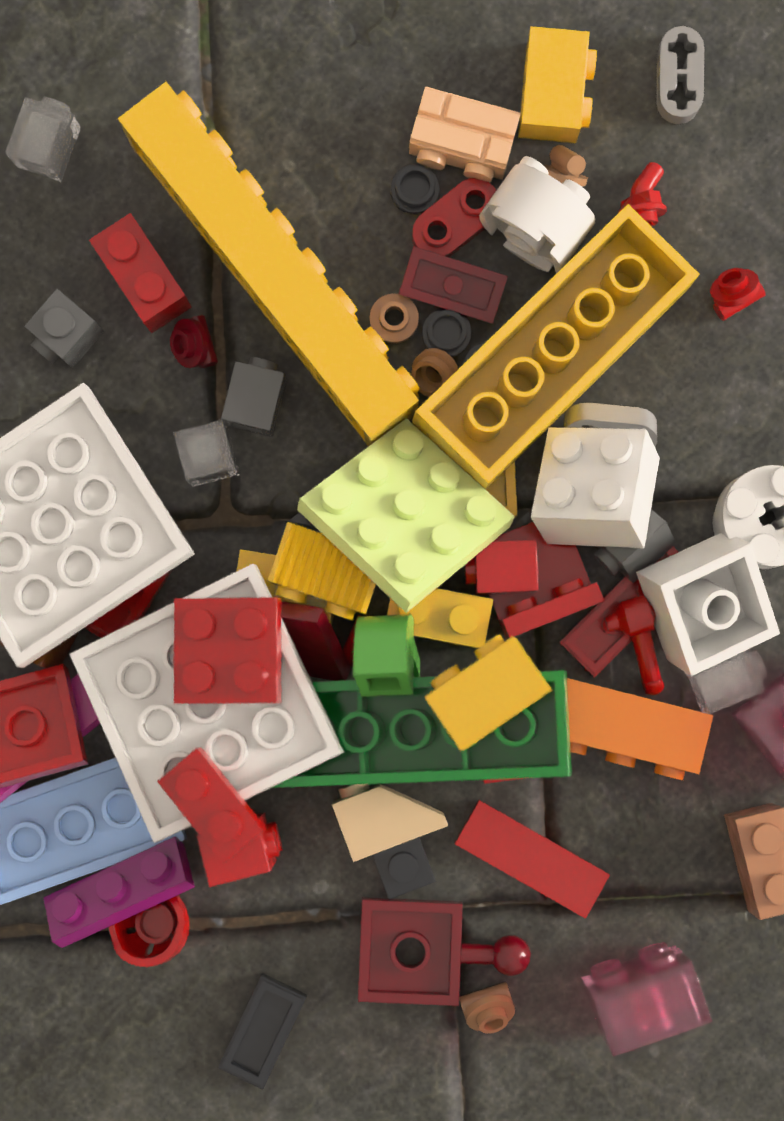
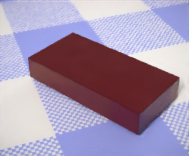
M282 601L281 618L308 676L333 681H346L351 667L324 608Z

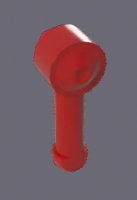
M645 595L619 601L615 613L604 618L607 630L621 631L628 637H632L645 694L657 695L664 690V682L661 678L651 631L655 630L654 623L656 620L653 607L647 601Z

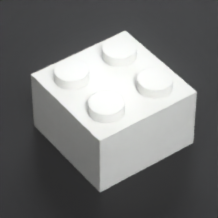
M548 428L531 513V519L547 544L644 548L660 459L647 430Z
M719 533L636 572L643 594L655 612L656 620L654 625L667 661L691 676L780 634L751 543L740 538L728 539L722 533Z

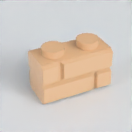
M425 86L409 142V154L417 156L416 162L427 168L443 170L445 164L464 169L463 174L467 178H476L489 183L492 182L493 177L503 180L521 113Z

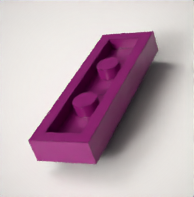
M176 837L170 838L43 897L52 942L64 948L194 888L184 843Z

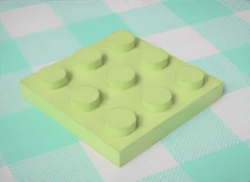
M407 418L302 496L297 510L406 613L509 529L515 517Z

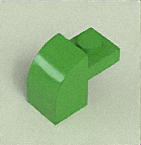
M412 614L358 617L354 636L353 675L361 697L413 694V677H420V657L414 640V618Z

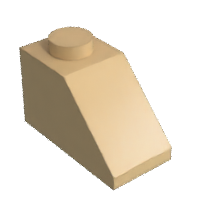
M368 784L347 785L338 789L341 798L332 802V807L353 862L448 826L442 811L382 784H376L371 787Z

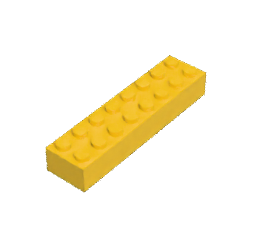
M164 82L118 118L133 150L368 447L406 418L410 421L414 417L419 405V395L417 392L420 388L416 381L403 366H400L397 370L387 361L389 357L386 354L389 349L371 326L366 330L360 327L357 323L358 318L355 315L357 308L340 287L334 291L330 289L326 284L328 281L324 276L326 270L310 248L307 247L302 252L296 246L298 243L292 235L295 231L278 208L271 212L268 211L266 208L267 204L261 196L264 192L246 168L240 173L237 172V166L230 157L233 154L231 149L215 129L207 134V128L199 118L202 114L190 96L184 90L176 95L168 83Z

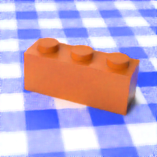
M567 678L571 752L586 756L589 746L607 751L605 761L632 768L635 767L636 759L656 763L654 773L683 780L685 771L695 774L700 773L714 715Z

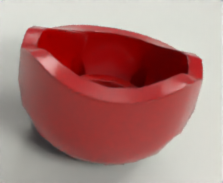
M177 895L109 926V932L114 949L121 959L135 966L151 967L168 962L180 953L189 935L190 921L187 908L180 896ZM130 927H135L136 932L128 934L127 930ZM151 944H154L152 952L148 954L147 952L149 947L151 946Z

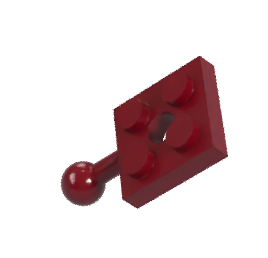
M362 897L358 1002L459 1006L460 963L493 964L495 969L501 974L515 976L522 973L528 967L531 959L530 949L522 938L515 935H505L499 938L493 945L461 943L462 901L389 900V898ZM416 938L421 941L425 947V954L422 960L413 965L402 963L395 953L396 947L401 940Z

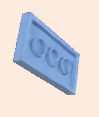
M116 758L13 793L0 803V905L110 867L170 838L176 837L183 841L187 839L185 830L159 842H153Z

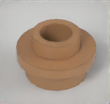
M387 294L379 298L371 309L370 325L384 342L393 344L404 342L415 333L418 327V310L415 304L406 296ZM390 310H398L403 314L404 319L401 324L392 326L385 321L386 313Z
M429 348L422 351L414 359L411 376L418 384L419 392L430 397L459 368L455 360L448 353L440 349Z

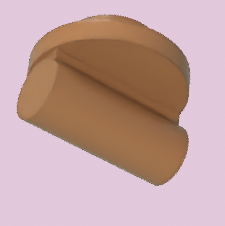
M563 145L553 147L550 152L551 166L543 165L548 170V175L562 184L568 179L580 186H586L588 178L581 174L586 167L585 159Z
M507 982L459 997L467 1025L473 1030L488 1034L498 1032L507 1026L515 1014V1007Z

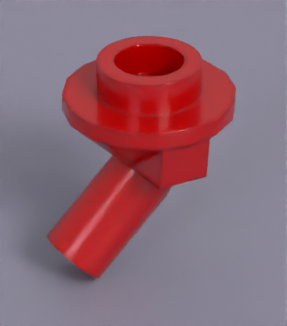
M650 162L646 165L633 183L630 197L621 202V208L618 213L629 204L650 226L658 224V217L663 216L667 212L666 206L662 203L660 191L653 190L664 175V170L659 164Z

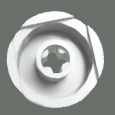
M524 156L519 164L513 166L480 213L479 219L483 227L491 235L494 234L497 228L505 235L507 240L503 246L511 253L545 272H549L554 265L557 274L569 262L595 224V215L586 205L590 195L583 187L572 180L566 179L563 184L548 175V170L540 162L531 157Z
M769 465L758 467L734 479L724 488L719 496L713 515L714 534L722 533L728 539L737 537L751 543L759 569H771L784 565V466ZM772 510L776 519L772 522V525L767 524L763 526L760 523L759 517L765 511Z

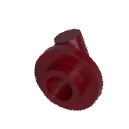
M199 315L179 320L175 324L170 337V348L177 361L185 368H206L216 365L218 359L205 316Z

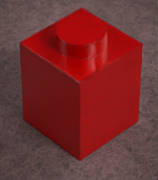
M536 540L493 541L464 565L465 584H475V595L535 593L539 591Z

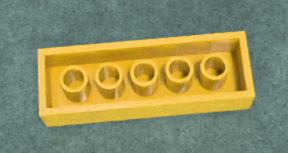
M627 204L415 411L412 424L486 490L690 288L700 274Z

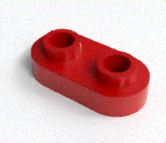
M469 178L459 183L416 219L412 233L414 247L451 257L485 230L480 222L479 215L496 192L495 187L487 181L476 178ZM471 195H478L483 199L484 205L479 209H472L466 204V199ZM434 225L442 226L446 231V236L440 240H434L428 235L429 228Z

